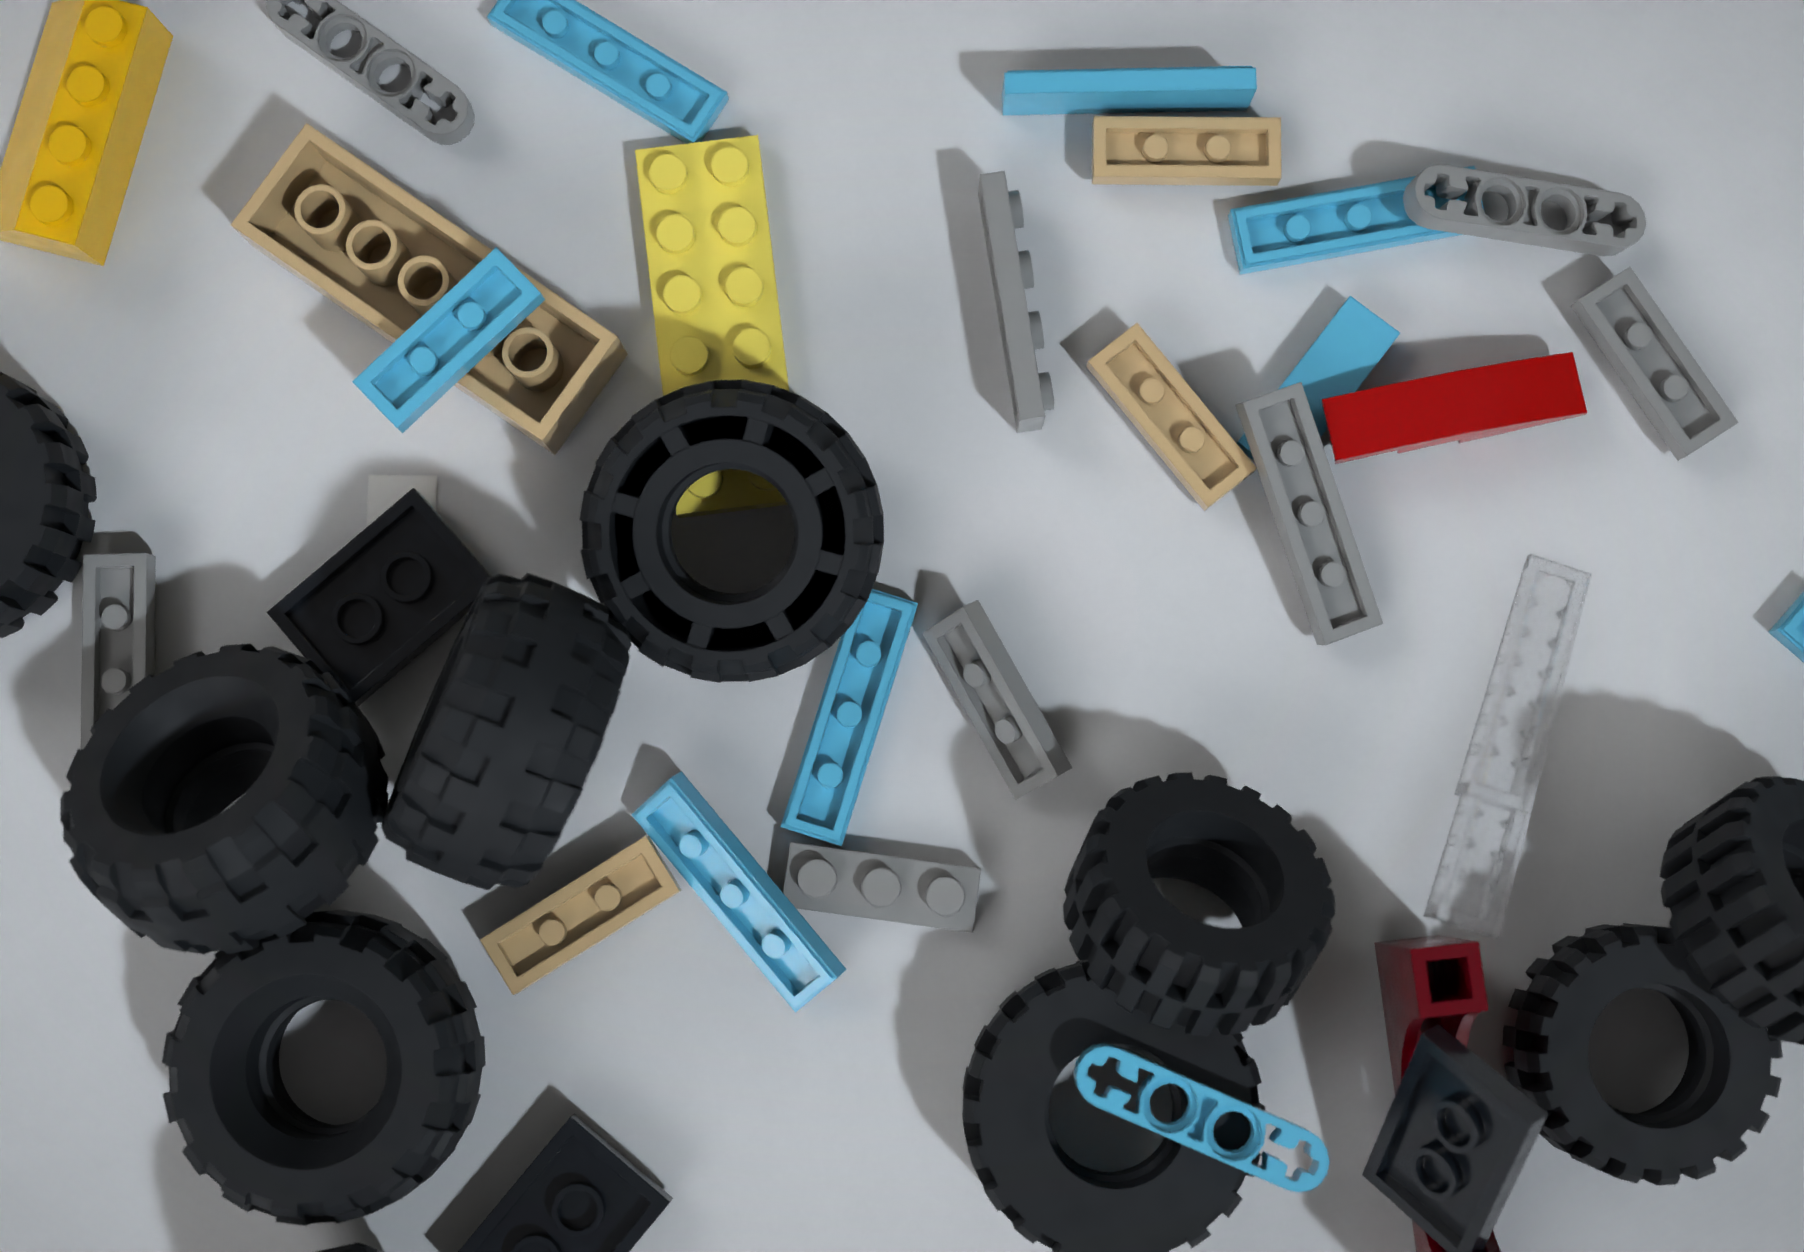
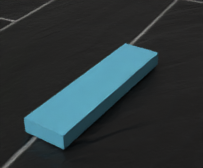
M498 0L487 16L491 26L685 144L702 142L729 101L728 93L576 0Z
M1252 66L1011 70L1004 73L1002 116L1247 111L1257 90L1256 68H1252Z
M1475 166L1464 167V168L1475 169ZM1416 176L1231 209L1228 214L1240 275L1464 234L1427 229L1418 226L1408 217L1404 209L1403 195L1406 186ZM1432 185L1425 191V195L1435 199V208L1437 209L1449 200H1452L1437 196L1435 185ZM1467 191L1456 200L1464 201Z
M872 589L866 604L857 618L841 636L781 823L782 828L839 846L843 845L918 603Z
M682 771L666 781L632 814L634 819L795 1013L847 970Z

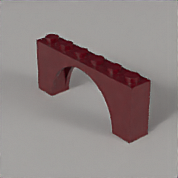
M1435 935L1374 942L1395 1095L1421 1033L1440 1024L1468 1047L1470 1030L1476 1016L1480 1012L1489 1011L1479 941ZM1412 1220L1416 1252H1447ZM1493 1230L1482 1252H1501Z

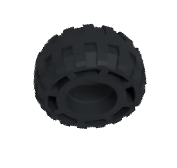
M713 380L686 386L654 400L631 416V419L616 435L610 438L595 462L596 466L588 488L584 491L579 521H582L583 548L580 552L586 578L590 579L600 603L608 607V616L626 627L631 642L639 649L638 651L660 666H667L690 675V678L717 683L753 682L776 677L808 663L830 648L853 624L866 604L879 572L884 546V513L878 485L866 457L850 434L826 411L804 397L774 385L748 380ZM724 469L748 471L770 482L786 500L794 523L792 551L781 572L766 585L744 593L718 592L698 583L680 564L671 539L673 513L683 493L701 477Z
M526 573L521 579L496 574L484 582L436 681L400 768L384 813L385 817L381 826L386 839L406 850V860L456 881L485 890H490L495 884L519 888L528 884L530 880L537 876L546 858L556 846L562 830L583 791L585 781L603 743V737L610 718L614 713L622 681L627 672L631 638L626 627L608 616L607 606L584 594L530 573Z
M251 644L221 646L219 652L205 655L200 651L173 661V667L156 676L149 674L128 689L130 694L113 710L108 708L90 730L92 737L85 748L77 750L66 775L71 788L69 791L63 792L60 799V821L63 824V840L74 854L69 863L80 881L114 916L139 937L148 936L160 947L203 955L212 951L223 950L231 954L255 949L259 946V940L274 934L279 938H283L306 925L305 918L325 903L330 906L350 886L347 883V879L358 865L364 866L367 863L379 840L375 834L378 827L376 823L382 822L385 817L384 813L389 796L387 792L389 777L383 768L381 759L386 754L372 725L343 687L329 672L323 673L311 659L273 646L257 650ZM237 798H239V799H238L235 803H233L230 807H228L227 809H225V808H226L227 806H229L233 801H235Z
M345 910L316 911L305 918L306 925L283 938H279L274 934L259 940V946L255 949L231 954L219 950L214 954L216 958L201 975L193 977L178 1002V1005L182 1006L179 1010L180 1015L174 1030L166 1034L162 1063L169 1067L170 1091L163 1093L169 1123L177 1121L187 1144L182 1152L198 1175L208 1174L222 1187L221 1191L224 1192L222 1197L246 1212L255 1209L275 1216L276 1222L302 1226L326 1222H336L338 1224L367 1216L402 1199L430 1178L453 1153L465 1130L472 1122L481 1097L479 1087L482 1068L486 1065L485 1040L484 1036L480 1035L474 1010L477 1008V1005L466 982H461L447 963L448 957L428 939L419 937L402 927V924L374 914ZM317 1001H345L358 1008L374 1024L385 1047L387 1075L379 1101L367 1114L350 1123L331 1125L312 1118L294 1103L287 1093L281 1078L279 1050L284 1032L291 1019L299 1010Z

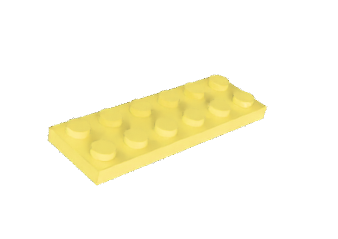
M758 135L635 150L663 396L686 386L713 380H748L774 385L790 392ZM724 469L709 473L695 481L679 499L676 505V514L679 518L788 504L776 487L757 474L744 470Z

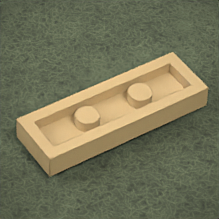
M1093 117L1092 184L1277 186L1282 178L1281 117Z
M1138 323L1134 324L1087 362L1086 367L1204 511L1257 469Z
M644 836L484 936L480 941L512 995H515L673 897L682 889L650 837Z

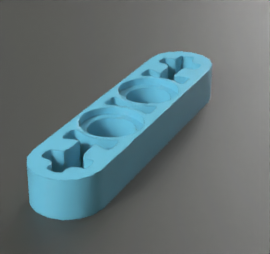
M1107 1043L1092 1045L1081 1053L1075 1063L1073 1074L1076 1087L1084 1099L1095 1107L1276 1186L1298 1193L1310 1191L1321 1184L1328 1173L1330 1160L1328 1150L1322 1140L1306 1128L1116 1045ZM1108 1057L1116 1058L1115 1070L1121 1076L1136 1083L1140 1068L1150 1072L1138 1089L1135 1110L1124 1107V1104L1132 1095L1123 1089L1108 1085L1103 1094L1094 1092L1096 1082L1087 1074L1088 1068L1092 1063L1103 1066ZM1171 1083L1183 1088L1187 1095L1188 1104L1181 1118L1174 1122L1166 1123L1154 1118L1149 1103L1151 1095L1156 1088ZM1231 1111L1243 1113L1249 1120L1251 1128L1250 1137L1246 1144L1235 1150H1227L1218 1146L1213 1135V1128L1217 1119L1224 1113ZM1267 1124L1276 1127L1268 1137L1276 1144L1288 1149H1294L1298 1145L1299 1140L1306 1141L1304 1152L1312 1158V1164L1308 1170L1297 1167L1292 1177L1286 1176L1287 1165L1278 1157L1265 1151L1262 1152V1163L1260 1165L1251 1162L1264 1145Z

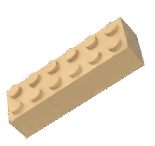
M307 123L231 223V226L254 248L392 343L493 251ZM517 268L541 292L545 301L454 386L556 455L628 354L617 335Z

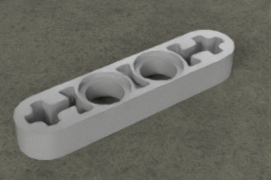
M266 0V9L270 19L285 37L431 141L440 145H452L461 142L470 134L474 126L475 114L465 93L453 82L339 1ZM292 1L299 5L305 2L313 15L321 21L317 30L298 14L291 16L286 10L287 5ZM344 30L359 32L362 35V45L358 52L347 58H339L332 55L331 42L339 32ZM402 64L409 67L411 70V80L402 91L389 93L380 88L379 78L388 66ZM424 92L441 107L447 108L452 103V108L457 114L456 118L452 122L442 118L436 123L437 120L428 106L420 101Z
M1444 164L1432 165L1424 169L1406 186L1403 195L1404 209L1408 217L1418 226L1427 229L1598 256H1614L1639 241L1646 227L1645 213L1640 204L1631 196L1623 193ZM1432 185H1435L1437 196L1452 200H1449L1437 209L1435 208V199L1425 195V191ZM1467 191L1464 201L1456 200ZM1492 191L1500 194L1505 199L1509 211L1506 221H1496L1486 215L1481 202L1484 192ZM1544 201H1553L1564 209L1567 216V224L1564 230L1557 231L1545 224L1541 217V206ZM1611 214L1612 224L1621 226L1622 232L1613 236V227L1611 225L1598 223L1597 221ZM1586 221L1594 222L1585 229H1583Z

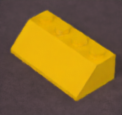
M59 0L52 2L0 169V241L104 266L173 39V35L148 7L120 0Z

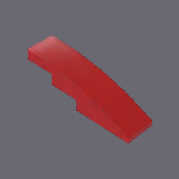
M1573 352L1453 371L1322 399V408L1335 464L1397 451L1399 454L1457 440L1459 443L1587 414Z

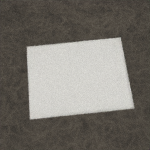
M369 475L367 527L412 488L419 491L436 511L437 476Z

